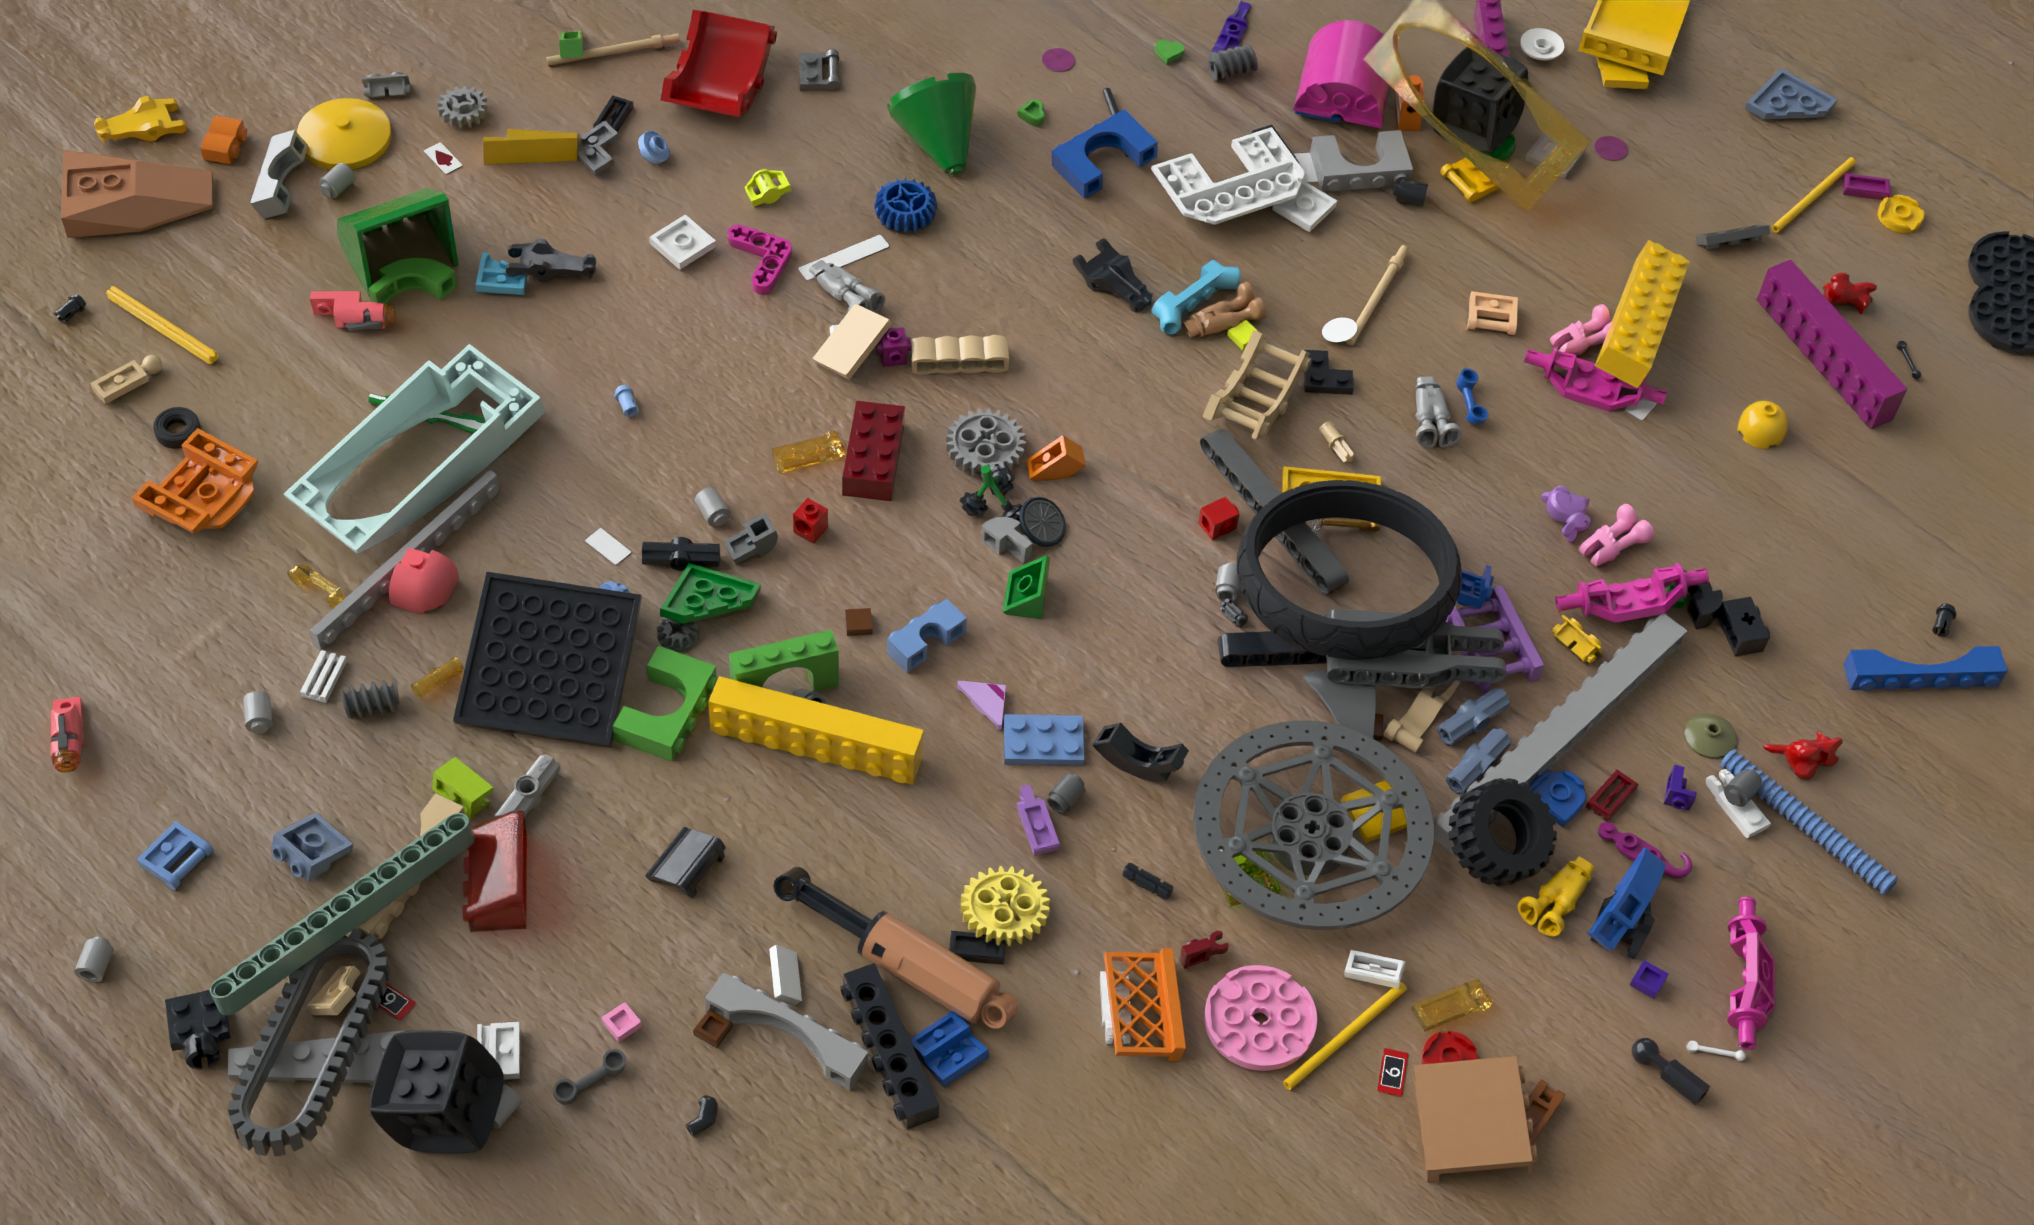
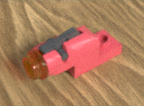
M311 291L310 300L313 314L334 315L335 324L338 328H348L350 331L363 329L389 328V325H395V306H389L388 303L362 302L360 291Z
M81 697L53 700L50 730L52 764L59 772L68 773L75 771L80 763L81 747H84L83 702Z

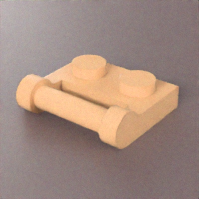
M1471 291L1467 329L1475 330V328L1515 335L1518 297ZM1477 316L1508 320V322L1478 319Z

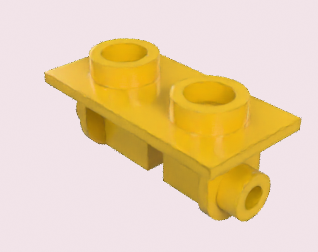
M1563 614V624H1557L1552 629V632L1555 633L1554 637L1567 648L1575 641L1577 644L1571 651L1584 663L1588 662L1591 664L1597 657L1594 655L1595 653L1602 656L1601 642L1594 635L1590 634L1588 636L1584 633L1582 625L1574 618L1569 620Z

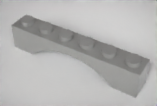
M723 972L705 997L706 1012L710 1009L733 1022V1024H762L791 1034L814 1054L822 1067L825 1078L848 1091H851L868 1066V1051L861 1044L849 1042L842 1038L834 1029H826L818 1025L812 1017L798 1014L788 1004L784 1002L779 1003L771 999L761 989L755 990L749 987L737 976L731 977Z

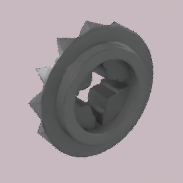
M662 619L660 626H657L659 643L663 647L674 651H681L691 647L697 641L699 634L698 625L694 621L680 623L670 619ZM682 628V634L678 632L673 634V629L679 630Z

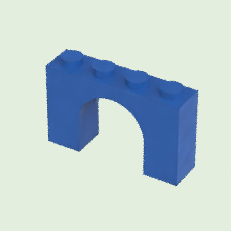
M1124 109L1117 114L1111 115L1103 122L1095 124L1087 131L1076 135L1066 143L1058 145L1051 151L1052 166L1085 199L1103 189V173L1087 158L1092 151L1102 147H1114L1123 151L1138 167H1141L1157 158L1158 142Z

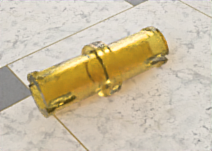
M453 657L440 667L430 669L429 674L410 685L415 696L420 699L436 687H443L447 680L464 670L459 659Z

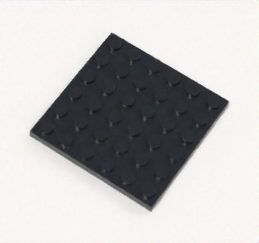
M486 571L453 717L454 724L611 748L614 737L613 725L619 713L642 596L634 593Z

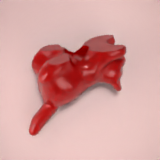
M1847 273L1833 275L1830 283L1823 287L1824 297L1834 306L1843 304L1854 305L1858 309L1859 314H1862L1864 309H1867L1873 302V297L1870 293L1874 292L1877 286L1869 282L1852 284L1849 280L1850 275Z
M1817 731L1816 740L1802 739L1792 742L1790 745L1765 744L1763 748L1770 753L1785 755L1788 765L1794 770L1797 777L1810 779L1815 775L1818 764L1833 766L1838 762L1839 757L1835 753L1843 743V740L1840 737L1831 739Z

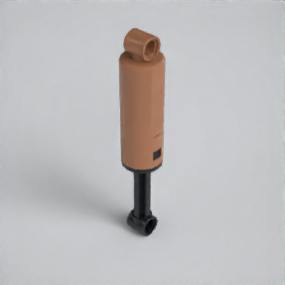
M793 867L775 879L773 885L774 892L781 900L792 901L794 899L797 902L800 901L859 937L858 954L972 1024L983 1020L988 1027L999 1029L1018 1013V1003L1011 994H998L1000 982L996 978L889 913L881 911L873 920L811 883L808 872L801 867Z

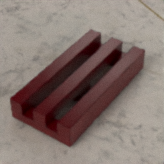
M1617 769L1587 802L1586 808L1589 810L1593 808L1596 815H1603V820L1608 822L1636 791L1639 784ZM1618 778L1622 780L1601 804L1597 803ZM1628 784V789L1620 796V798L1612 805V807L1609 810H1607L1606 807Z

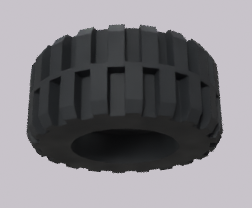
M1498 778L1471 789V791L1466 792L1460 797L1459 802L1455 803L1452 809L1454 815L1449 818V826L1452 827V830L1448 832L1449 840H1453L1454 847L1451 848L1454 855L1457 854L1459 856V864L1463 869L1467 867L1470 870L1468 872L1469 875L1475 879L1481 877L1480 881L1488 885L1493 883L1496 886L1511 885L1534 876L1541 871V868L1546 867L1550 862L1549 856L1554 854L1555 845L1552 843L1557 840V831L1553 830V825H1556L1554 816L1551 817L1549 814V805L1547 802H1542V796L1536 790L1533 792L1530 790V785L1524 782L1518 784L1516 779L1508 778L1504 780L1503 778ZM1492 810L1503 814L1514 828L1516 847L1513 854H1508L1501 850L1491 837L1489 816Z

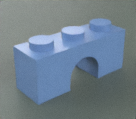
M948 599L939 604L936 603L920 617L913 618L907 626L901 630L894 631L887 638V654L908 673L927 660V644L923 641L924 639L933 637L941 640L946 646L966 633L967 617Z

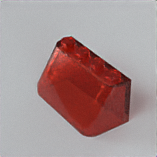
M519 810L510 811L472 827L475 840L466 849L469 850V857H464V873H468V881H463L464 897H468V905H463V921H468L470 932L527 929V829L524 811Z

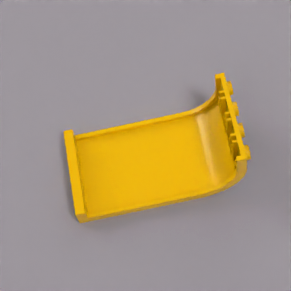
M1598 0L1587 28L1584 29L1578 51L1663 76L1690 0Z

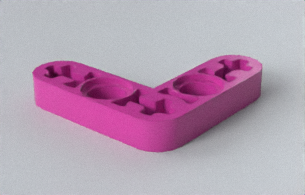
M743 225L730 227L727 232L730 246L763 257L752 275L753 291L758 294L771 292L792 256L791 243L786 239ZM756 241H763L766 243L763 246L754 245ZM768 264H776L778 267L768 269L766 266Z

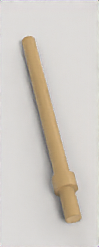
M678 33L666 36L659 34L651 36L650 39L583 50L582 57L561 58L560 55L546 57L547 65L551 66L651 47L658 49L663 48V45L679 43L680 38Z
M1402 245L1396 255L1391 257L1387 264L1388 269L1356 321V334L1346 340V344L1354 345L1395 273L1399 272L1402 268L1403 260L1409 251L1407 246Z

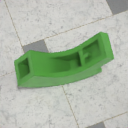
M427 258L398 260L379 270L380 280L372 284L369 288L371 302L386 304L403 291L417 289L426 291L441 300L457 287L455 271L441 262Z

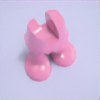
M1604 304L1596 306L1592 312V320L1583 325L1579 320L1575 324L1571 323L1567 328L1557 332L1550 338L1553 347H1561L1559 350L1561 352L1581 355L1588 347L1604 343L1611 325L1609 310ZM1594 332H1598V333H1596V334H1594V335L1585 337V335H1588V334H1591V333H1594Z
M1623 504L1618 508L1616 513L1617 522L1610 528L1604 525L1601 529H1597L1580 546L1579 551L1584 557L1599 549L1591 559V563L1595 567L1614 561L1621 550L1631 545L1648 543L1654 539L1655 533L1651 524L1646 520H1641L1637 523V514L1629 504ZM1630 531L1628 534H1626L1625 536H1623V537L1620 538L1619 540L1616 541V540L1614 539V538L1618 537L1619 535H1621V534H1623V533H1625V532Z

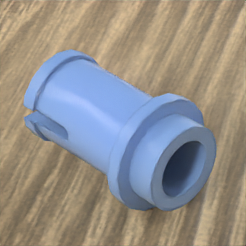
M621 385L616 388L614 397L620 402L625 416H635L639 412V408L633 398V389L628 385Z

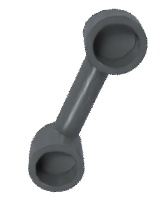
M618 1049L608 1050L603 1056V1065L576 1082L568 1079L559 1080L553 1087L554 1099L560 1104L570 1105L575 1102L578 1093L606 1076L615 1077L621 1074L626 1064L624 1053Z

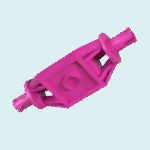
M1554 347L1549 355L1531 350L1530 348H1528L1524 363L1544 368V371H1546L1544 379H1549L1562 397L1609 412L1631 405L1637 407L1639 400L1641 401L1642 399L1663 405L1668 392L1667 390L1647 385V382H1645L1646 377L1640 386L1636 388L1595 367L1596 363L1577 358L1575 354L1557 351L1558 347ZM1555 365L1568 370L1565 379L1553 370ZM1621 387L1636 390L1634 395L1619 396Z
M1676 563L1673 564V567L1653 569L1652 577L1648 579H1637L1622 584H1611L1610 586H1607L1604 579L1586 584L1578 582L1577 593L1555 596V604L1558 612L1580 608L1585 617L1594 614L1617 623L1666 613L1679 598L1686 597L1687 587L1704 583L1708 584L1709 576L1706 568L1684 572L1681 565ZM1674 584L1675 588L1665 594V588ZM1592 602H1599V603H1603L1604 605H1600V604H1596V603H1592Z
M1742 897L1738 900L1739 916L1729 920L1728 931L1731 933V947L1737 956H1744L1746 960V969H1743L1745 986L1730 993L1731 1012L1727 1015V1021L1729 1025L1739 1029V1048L1752 1050L1757 1046L1756 1030L1761 1029L1767 1024V1016L1775 1008V959L1761 937L1767 930V924L1762 918L1756 916L1755 899L1752 897Z

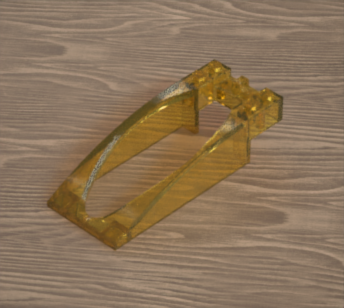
M1414 0L1364 58L1412 108L1526 212L1532 209L1592 142L1588 136L1559 112L1560 109L1438 0ZM1419 26L1451 37L1480 54L1510 81L1526 102L1539 129L1557 144L1529 177H1526L1512 164L1514 161L1508 160L1504 162L1470 146L1431 112L1412 84L1401 60L1398 40L1403 30L1408 27Z

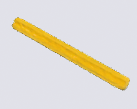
M112 286L107 290L108 299L206 363L212 365L218 360V353L121 289Z

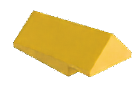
M507 129V138L483 137L484 165L577 161L579 133Z

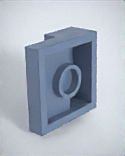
M314 813L275 833L271 852L276 861H284L290 866V870L296 878L303 877L309 882L328 872L332 862L351 853L353 843L319 814Z

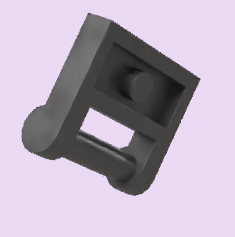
M832 49L827 51V53H799L800 91H835L840 88L837 65L840 58L837 50ZM822 64H829L828 79H822Z

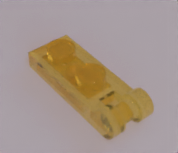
M832 430L825 433L824 436L772 448V456L779 473L838 459L845 454V449L839 443L840 438L837 431Z
M1473 979L1416 1002L1412 1005L1411 1010L1424 1032L1475 1011L1486 1010L1493 1004V1001L1489 995L1484 994L1482 990L1483 985L1480 980ZM1468 994L1473 995L1474 999L1470 1000Z

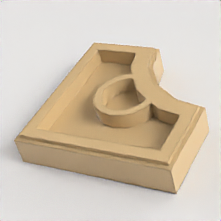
M340 966L305 1009L311 1015H338L356 994L352 987L361 972L355 966Z

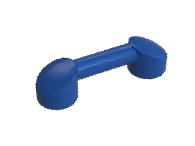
M1465 368L1460 372L1456 382L1457 388L1463 393L1468 411L1465 418L1473 424L1481 425L1487 420L1488 411L1484 407L1475 404L1472 389L1479 377L1474 370Z

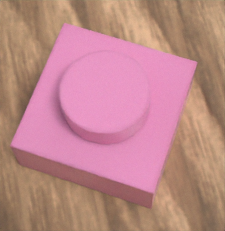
M626 1002L601 1017L602 1023L618 1043L642 1027V1022Z

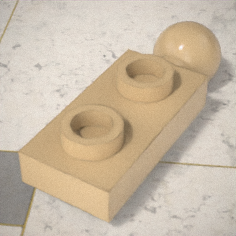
M156 355L146 356L140 366L133 360L90 383L92 390L104 404H107L148 382L149 379L146 373L157 374L160 372L162 361Z

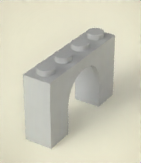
M1401 130L1378 133L1375 148L1379 162L1371 166H1358L1345 160L1339 151L1335 135L1313 137L1310 155L1320 190L1322 192L1393 187L1396 182L1400 183L1401 179L1411 181L1413 167Z

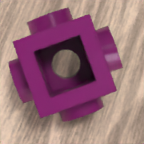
M904 327L889 328L876 345L877 354H881L883 367L907 365V351H911V339L906 337Z

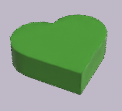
M1159 40L1155 44V53L1166 64H1169L1183 56L1184 46L1180 42Z
M1030 100L1017 111V116L1030 125L1040 126L1045 120L1044 105L1039 100Z

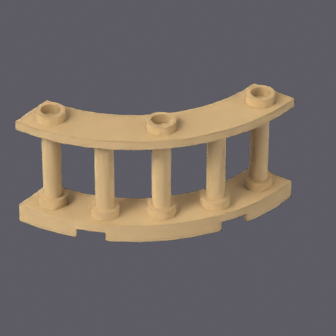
M1253 330L1240 358V361H1243L1240 370L1232 372L1225 383V387H1227L1225 391L1220 389L1216 393L1211 394L1202 417L1211 421L1221 417L1227 418L1253 429L1254 432L1251 438L1259 439L1267 435L1270 427L1279 415L1283 416L1288 407L1287 401L1302 371H1307L1311 358H1308L1310 353L1304 350L1297 356L1270 345L1265 340L1266 335ZM1264 352L1295 365L1288 381L1256 368L1254 362L1258 353L1262 354ZM1247 377H1255L1283 390L1275 400L1244 387L1243 383ZM1235 396L1238 398L1242 396L1270 409L1262 414L1233 401Z

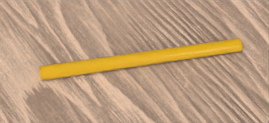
M1852 157L1847 159L1771 227L1774 233L1780 232L1856 164V160Z
M1400 982L1399 989L1391 988L1283 1081L1284 1086L1288 1090L1293 1089L1407 990L1405 984Z

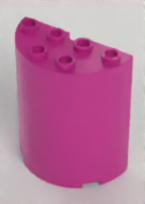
M1353 20L1337 21L1321 28L1309 43L1293 111L1331 118L1334 114H1339L1346 122L1381 129L1395 62L1393 48L1386 36L1372 25Z

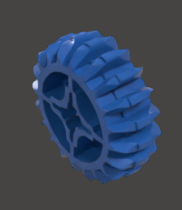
M905 177L903 181H899L896 178L894 183L888 181L886 186H881L880 192H877L874 209L877 219L881 221V225H886L888 230L895 228L896 233L904 230L907 234L908 230L916 233L917 228L924 230L926 225L931 224L932 219L936 216L937 202L935 193L931 192L930 186H925L924 182L917 183L915 179L907 181Z

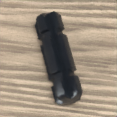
M1128 863L1125 866L1122 874L1123 877L1130 881L1136 880V884L1152 893L1158 892L1157 896L1165 900L1171 896L1174 888L1173 885L1166 881L1160 882V878L1144 869L1138 870L1139 867L1133 863Z

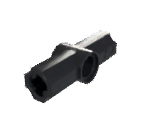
M685 537L674 538L671 542L642 543V564L669 565L677 571H684L689 563L697 566L720 565V544L693 543Z

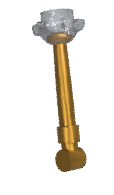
M1323 518L1307 521V525L1314 533L1318 532L1323 525L1365 530L1369 528L1372 532L1380 530L1379 524L1364 520Z

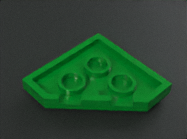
M689 563L661 606L660 617L680 623H688L752 607L759 595L761 584Z

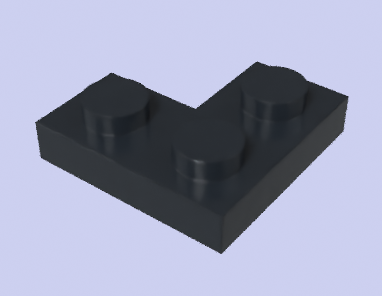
M1304 350L1310 353L1308 358H1311L1310 365L1307 371L1304 372L1305 392L1353 395V370L1329 369L1328 351Z

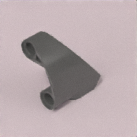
M1312 670L1303 676L1302 679L1323 700L1337 725L1356 730L1373 738L1376 686L1333 683L1329 681L1325 671Z

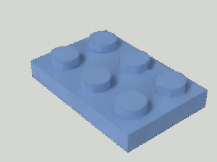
M1004 714V764L1084 765L1083 716Z

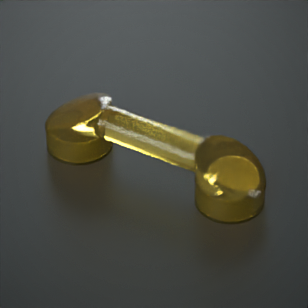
M294 565L287 572L289 578L300 587L310 580L328 592L329 595L326 596V601L332 609L345 599L344 593L339 586H336L307 565Z

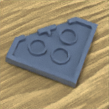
M1780 68L1747 102L1745 109L1762 119L1825 117L1835 107L1838 99Z

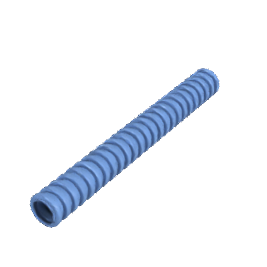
M1734 749L1723 758L1720 767L1722 769L1726 768L1731 774H1734V777L1740 771L1746 769L1756 771L1760 775L1762 783L1760 790L1755 795L1759 794L1761 800H1767V805L1772 804L1773 809L1779 810L1781 816L1786 815V820H1792L1794 826H1800V831L1805 830L1808 837L1812 836L1814 842H1820L1819 846H1825L1826 851L1832 852L1834 858L1839 857V862H1845L1847 868H1853V873H1859L1861 879H1867L1866 883H1872L1875 890L1879 889L1881 895L1887 894L1898 881V876H1892L1889 869L1884 870V865H1878L1876 859H1870V854L1867 853L1865 855L1862 848H1856V843L1851 844L1848 837L1844 838L1842 832L1837 833V828H1831L1829 822H1823V817H1817V813L1815 811L1811 812L1809 806L1804 807V802H1798L1796 796H1790V791H1784V787L1782 785L1778 786L1776 780L1771 781L1769 775L1765 776L1763 770H1757L1758 766L1751 765V761L1749 759L1745 760L1744 755H1738V751Z

